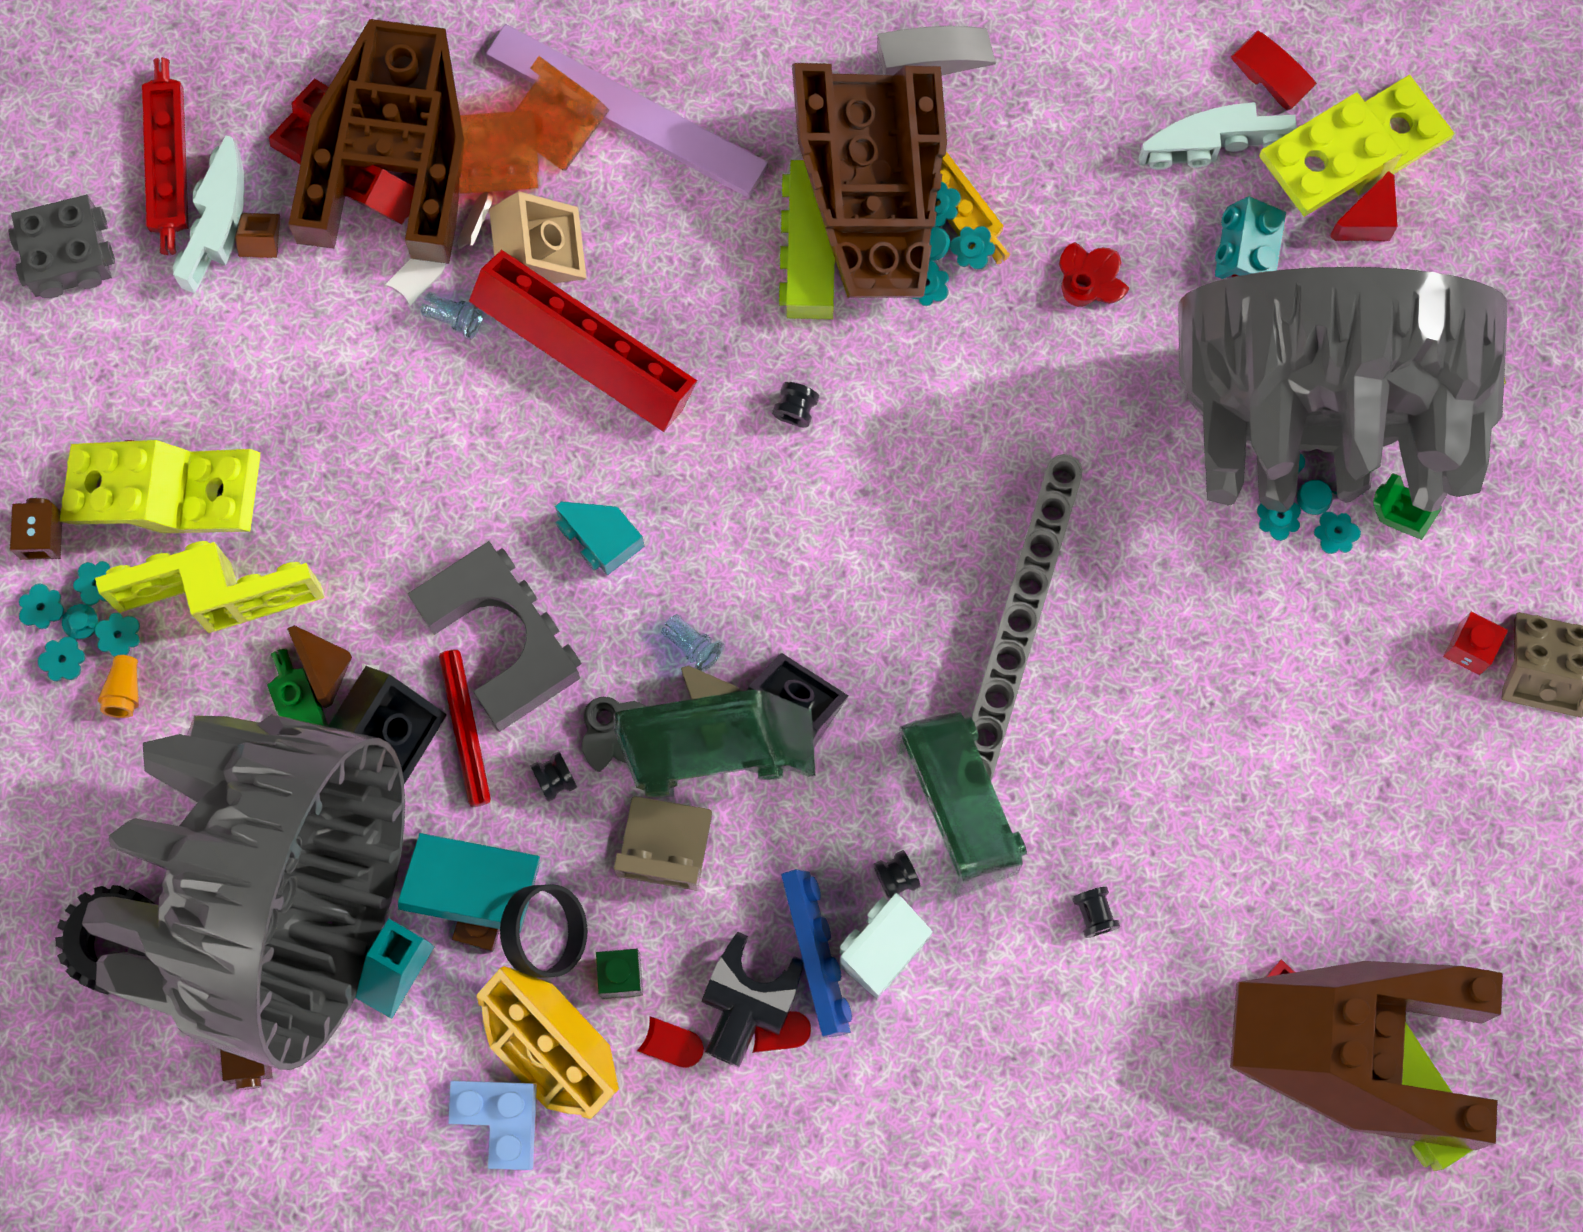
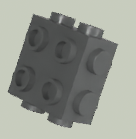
M88 194L11 213L14 228L8 230L9 238L13 249L19 251L21 263L16 264L17 275L23 287L28 286L35 297L55 298L62 295L63 290L78 286L83 289H91L101 285L102 280L112 278L109 265L115 264V257L110 242H104L102 230L108 229L107 220L102 207H95Z

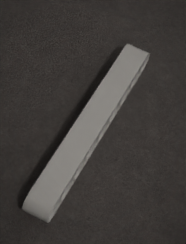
M1061 454L1055 456L1050 460L1044 475L955 771V786L961 794L967 797H978L984 794L990 786L1082 478L1083 469L1081 463L1071 455ZM1065 471L1070 474L1073 481L1067 484L1059 483L1054 479L1053 473ZM1047 507H1054L1059 510L1062 517L1058 520H1049L1042 514V510ZM1037 543L1044 544L1050 549L1051 554L1047 557H1038L1034 555L1030 547ZM1025 580H1032L1038 584L1040 592L1033 595L1026 594L1021 590L1019 584ZM1014 617H1021L1027 621L1029 629L1024 632H1016L1011 629L1008 621ZM1009 654L1017 660L1018 666L1012 670H1005L1000 667L997 658L1000 655ZM991 692H999L1004 695L1007 704L1001 708H994L987 703L985 696ZM982 729L988 730L993 733L996 742L991 746H981L975 741L974 733ZM967 768H977L983 773L984 781L978 785H970L963 779L962 772Z

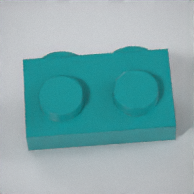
M1250 196L1229 205L1221 219L1223 228L1220 245L1215 254V261L1217 262L1215 277L1224 279L1233 274L1241 276L1276 271L1286 212Z

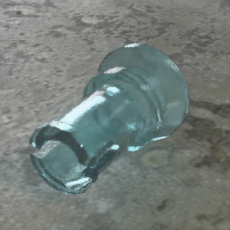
M432 292L425 296L424 300L437 308L422 303V316L450 324L451 328L455 331L463 330V336L466 339H473L476 336L484 319V311L473 304L470 306V303L464 300L455 302Z
M679 614L673 615L665 623L669 629L663 627L661 630V634L686 653L685 658L690 663L696 661L695 668L703 672L708 671L718 661L724 651L725 645L721 640L711 643L712 639L709 635H701L685 622Z

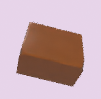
M241 214L235 235L239 257L277 258L280 214Z

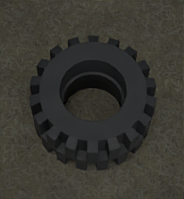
M112 885L111 889H107L104 886L94 888L95 894L90 895L84 892L77 898L81 903L77 907L69 904L65 912L70 914L68 920L60 919L57 928L63 931V936L55 937L56 947L62 949L63 952L57 955L60 964L68 967L66 973L71 978L78 980L79 984L107 995L110 992L96 985L98 961L94 950L96 936L90 934L82 925L88 903L99 897H118L155 904L142 894L130 888L128 890L117 885ZM132 948L128 952L147 957L145 953Z

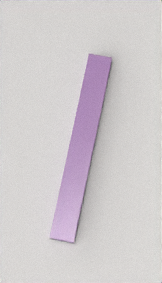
M507 24L503 26L486 52L487 60L748 198L768 168L767 161Z

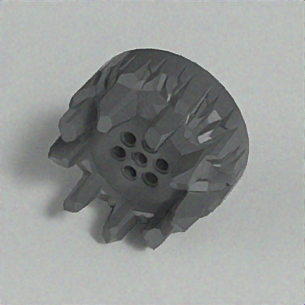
M1314 267L1259 272L1215 281L1186 293L1180 299L1178 305L1179 375L1187 391V399L1203 416L1207 500L1227 506L1235 504L1244 484L1247 441H1251L1257 455L1259 501L1267 509L1285 513L1293 505L1297 489L1300 451H1312L1317 448L1324 452L1334 451L1337 496L1345 503L1353 501L1371 488L1372 472L1381 466L1383 447L1396 441L1399 442L1413 506L1432 512L1439 510L1447 494L1461 497L1480 493L1489 465L1492 428L1503 416L1508 302L1506 297L1491 286L1458 276L1381 267Z
M273 714L261 722L228 716L194 715L187 735L177 734L143 742L144 771L198 803L179 826L134 818L109 835V843L112 848L164 868L166 872L163 878V892L159 898V905L118 897H99L88 903L82 925L90 934L138 950L147 956L128 952L101 955L97 961L96 985L118 997L172 1016L178 1029L194 1040L280 1070H293L303 1066L326 1045L341 1024L356 997L366 955L383 928L397 880L405 826V789L401 764L391 745L376 737Z

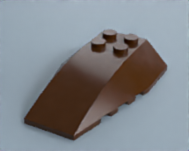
M793 63L792 75L798 144L847 298L923 297L932 247L929 245L931 229L935 227L937 214L934 211L937 191L941 188L943 175L940 173L942 158L946 155L947 148L941 67L904 66L894 75L832 74V64Z

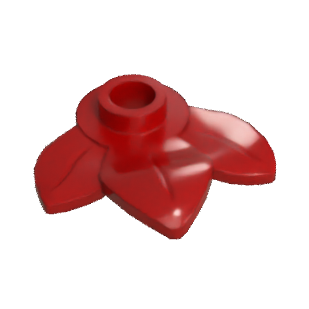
M1076 242L1069 244L1064 249L1059 260V267L1064 274L1061 288L1065 300L1073 306L1083 307L1095 300L1110 304L1124 298L1129 291V287L1123 281L1116 278L1121 266L1119 253L1105 247L1094 249L1088 253Z

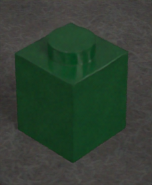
M638 948L596 952L598 994L601 999L643 996L641 954Z

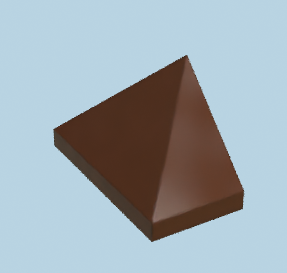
M295 625L287 628L317 700L324 709L332 706L352 659L350 652Z

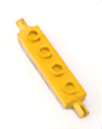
M946 151V155L942 158L940 173L943 174L941 182H944L948 189H956L961 195V201L956 206L958 211L957 217L953 220H946L958 236H960V232L964 227H971L973 230L980 226L986 227L991 233L990 242L995 245V252L991 256L997 265L1001 264L1002 260L1005 261L1010 256V253L998 240L999 235L1003 232L1004 225ZM937 201L935 206L940 205L941 201ZM972 244L970 249H974L975 244Z

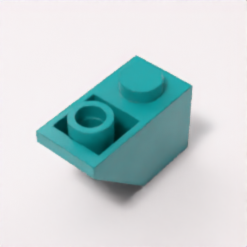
M563 501L555 506L559 520L555 522L557 527L569 541L574 538L579 541L584 547L580 554L594 571L600 567L608 576L645 547L643 536L616 506Z
M388 918L366 955L355 998L392 1019L435 946Z

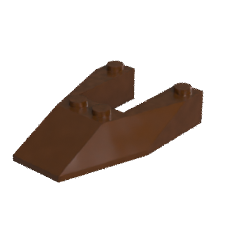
M369 19L310 118L288 223L296 244L335 249L345 195L343 194L345 187L348 185L350 166L367 168L374 165L386 171L417 175L405 235L408 252L411 259L449 264L456 230L465 141L445 28Z
M1360 961L1236 983L1230 1068L1352 1131L1470 1150L1488 1147L1496 1144L1498 1100L1402 1085L1406 1011L1479 1024L1500 1016L1502 1009L1503 973L1456 965Z

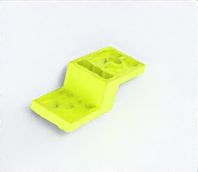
M1409 74L1367 101H1364L1358 92L1352 94L1263 148L1259 157L1303 217L1351 188L1355 190L1358 196L1371 189L1388 171L1394 175L1451 140L1455 133ZM1397 117L1403 118L1409 123L1410 130L1406 133L1395 132L1390 126V120ZM1308 157L1320 158L1324 162L1325 169L1322 171H1312L1306 166L1305 159Z
M158 440L71 444L67 461L60 522L75 525L128 523L159 533L250 532L261 453L252 449L188 451ZM102 477L100 487L96 488L99 478ZM223 484V493L217 497L218 489Z
M208 541L191 543L185 547V551L172 555L168 553L152 555L145 560L146 563L133 567L129 565L115 566L108 569L106 575L95 578L99 594L118 613L185 593L191 615L208 633L325 598L321 583L307 563L289 562L279 566L276 569L277 572L264 576L250 574L239 578L236 582L231 562L215 542L209 543Z

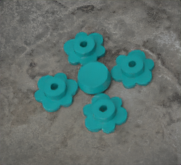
M941 182V188L937 191L936 202L941 201V203L935 206L934 211L937 212L935 227L931 229L929 243L932 247L926 281H930V284L925 286L923 297L912 298L919 299L923 306H930L933 300L936 302L944 301L948 296L949 290L945 284L949 281V275L945 271H940L939 266L933 261L943 258L949 248L954 255L958 256L957 263L961 267L970 265L977 270L983 269L988 263V256L993 255L995 252V245L990 242L991 233L983 226L977 227L974 230L971 227H964L960 232V236L954 238L950 243L949 235L940 227L945 224L946 219L953 220L957 217L958 211L956 206L961 201V195L956 189H948L944 182ZM972 244H975L974 249H970Z
M1301 453L1298 474L1305 466V458ZM1311 480L1303 484L1297 492L1298 504L1293 502V505L1285 513L1267 509L1262 503L1257 508V514L1261 518L1259 528L1263 532L1270 531L1271 536L1278 541L1285 540L1290 532L1299 530L1300 522L1297 518L1301 514V509L1311 515L1322 514L1319 519L1320 526L1315 528L1314 535L1321 540L1320 546L1328 554H1334L1338 550L1343 553L1350 552L1353 547L1352 542L1357 541L1361 535L1360 528L1356 524L1351 523V517L1347 513H1341L1337 516L1333 512H1326L1332 504V493L1337 494V491H1331L1330 487L1320 480ZM1277 514H1281L1283 518H1278ZM1335 529L1340 530L1341 533H1336Z
M100 561L96 565L86 562L79 567V578L74 581L73 587L77 592L81 593V600L85 604L74 605L65 613L63 606L59 603L61 601V594L57 590H49L44 584L33 585L29 595H22L19 599V605L22 607L19 619L26 626L36 625L39 629H46L49 627L50 621L56 622L62 618V627L68 636L63 637L59 642L55 640L47 642L45 646L46 652L42 653L38 658L39 668L48 672V677L52 681H59L63 677L67 680H74L80 675L81 666L79 664L85 661L86 655L82 650L78 649V642L75 639H86L95 633L100 639L98 641V648L102 652H110L113 657L128 655L130 647H137L140 643V637L136 634L140 629V623L135 617H123L120 613L116 612L109 616V621L102 620L99 622L97 613L90 607L97 604L100 600L107 602L99 594L98 588L95 586V578L106 575V571L110 569V565L105 561Z

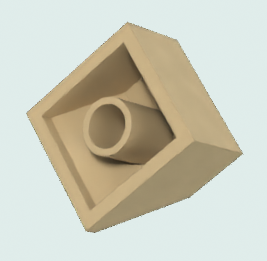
M518 191L489 209L494 256L502 249L551 283L586 279L578 207Z

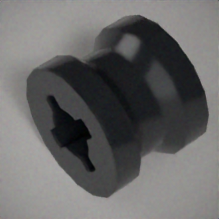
M784 382L780 390L782 395L781 401L775 404L772 414L780 421L801 428L809 427L812 419L810 411L812 407L817 405L819 394L805 385L795 382Z
M560 751L552 754L551 759L543 764L536 762L530 765L548 802L554 800L557 793L564 789L572 791L577 788Z
M904 850L897 852L894 859L888 862L880 860L873 864L876 875L889 900L895 893L899 895L900 892L906 889L914 891L921 887L915 869Z

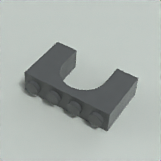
M488 541L409 592L408 596L434 635L467 613L487 606L507 609L518 616L524 623L526 641L520 657L511 667L473 691L498 731L501 732L581 679L577 667L582 663L569 644L562 648L554 635L560 631L547 612L542 615L538 613L532 604L538 599L525 580L520 583L516 581L510 572L516 567L503 548L496 551L490 541Z

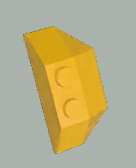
M502 966L476 995L479 1006H482L483 1024L489 1047L522 1083H537L536 1098L546 1109L566 1114L581 1115L583 1118L592 1119L617 1093L619 1087L610 1045L552 983Z

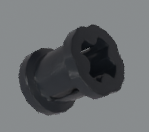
M1107 887L1088 890L1072 898L1074 905H1079L1086 925V929L1083 931L1085 938L1095 937L1120 928L1119 921L1113 919L1106 898L1109 893Z

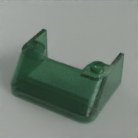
M739 691L622 710L613 714L616 738L635 786L638 789L644 790L645 796L674 797V787L678 786V780L743 770L758 773V779L760 780L783 778V772L793 771L807 777L816 776L811 710L765 691Z
M961 712L915 720L900 726L895 747L898 755L907 752L958 876L954 889L957 898L1017 875L1023 865L1022 856L1027 855L1026 846L1019 831L1014 833L1011 831L974 742L979 740L975 723L971 717L964 719Z

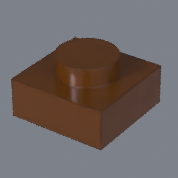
M457 921L452 940L493 952L500 929Z

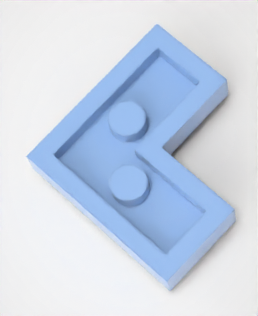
M450 1082L448 1124L490 1125L488 1169H533L537 1083Z

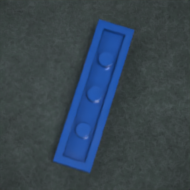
M795 869L782 873L781 876L822 1037H837L851 1033L849 1022L852 1021L851 1008L846 998H842L838 983L842 977L841 969L836 958L831 956L828 941L831 940V931L824 916L821 917L818 900L821 899V892L818 882L808 871Z

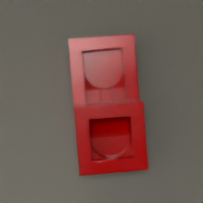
M1259 30L1254 32L1231 55V59L1248 79L1255 85L1262 83L1274 99L1287 111L1292 109L1317 84L1291 55Z
M314 78L291 103L292 113L269 136L270 147L300 165L310 118L329 88L327 85Z

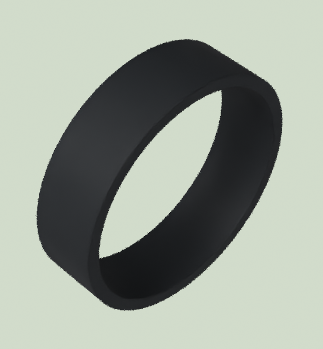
M555 884L527 886L516 892L505 906L500 923L501 945L507 960L517 971L536 978L562 976L577 965L586 947L588 934L586 915L578 898L567 888ZM540 891H545L557 899L565 912L568 924V940L564 953L560 960L547 971L539 970L528 960L521 945L519 931L520 920L525 906Z

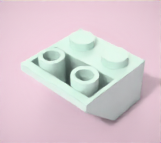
M897 893L889 901L883 896L867 915L868 919L866 922L869 925L862 933L855 928L839 947L841 948L839 953L842 955L840 958V968L876 999L881 996L930 939L933 933Z

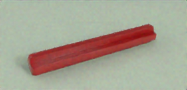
M459 650L444 651L439 654V661L468 803L471 807L483 806L490 803L491 797L462 656Z

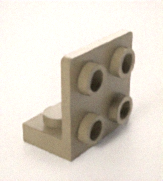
M1517 612L1514 618V662L1502 688V700L1582 718L1583 626L1548 619L1539 615Z
M637 796L632 797L621 854H616L614 865L616 876L698 891L712 811L701 807Z

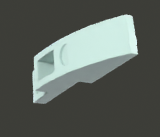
M1255 102L1233 104L1193 114L1171 124L1145 141L1139 155V165H1149L1150 168L1156 170L1166 169L1177 163H1188V166L1193 168L1205 167L1211 162H1216L1221 147H1225V150L1230 152L1242 151L1248 146L1263 145L1264 148L1297 128L1296 116H1257Z
M227 135L221 146L214 148L209 160L210 167L204 179H200L195 185L192 202L202 217L194 221L190 231V241L185 251H181L177 255L173 265V276L180 287L196 293L211 260L224 265L227 264L236 241L235 235L241 214L243 213L245 186L241 154L234 139Z

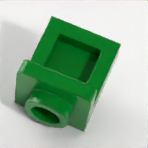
M1394 473L1391 474L1385 484H1381L1378 487L1373 498V506L1381 523L1420 540L1424 538L1442 510V506L1439 510L1432 512L1413 506L1409 488L1404 486L1401 476Z

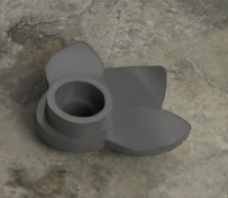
M604 696L593 699L586 706L584 723L588 730L583 737L581 745L587 762L595 771L601 772L613 757L618 761L631 765H641L645 762L647 746L641 732L656 722V718L650 709L640 702L619 703L613 698ZM601 711L610 712L612 714L611 721L607 724H600L597 721L598 713Z

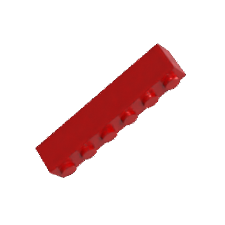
M502 249L481 268L469 299L470 303L661 431L665 432L683 411L698 380Z

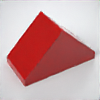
M1390 171L1336 222L1330 234L1333 240H1391L1398 227L1395 176Z

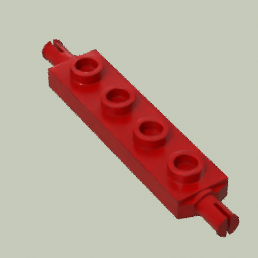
M161 57V62L159 58L153 60L154 80L142 84L146 226L150 232L160 233V253L169 255V250L170 254L174 255L177 253L175 233L183 229H189L184 88L180 81L170 79V60Z

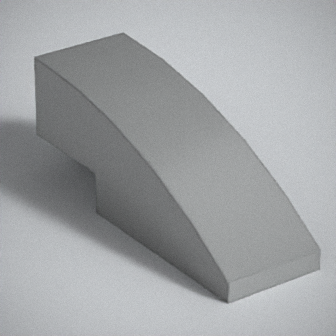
M932 26L902 29L877 35V51L884 75H894L904 66H940L942 75L996 64L986 28Z

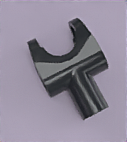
M741 932L735 934L717 962L702 998V1003L723 1011L705 1053L736 1067H740L757 1027L776 1035L780 1034L794 1002L804 965L803 959L794 956L787 971L784 970L780 977L774 981L767 983L753 981L746 975L742 967V955L748 936Z

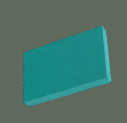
M419 833L398 900V910L500 929L502 914L510 898L522 888L535 884L540 865V856ZM529 902L525 906L521 916L519 930L520 933L523 927Z

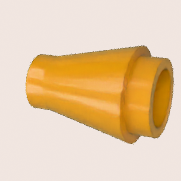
M127 655L114 656L112 667L98 697V702L101 704L100 711L103 714L115 718H129L133 716L134 709L139 707L138 660Z

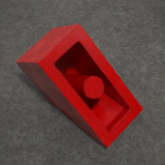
M374 165L367 168L350 166L348 185L345 187L343 195L403 225L405 219L410 214L415 187Z

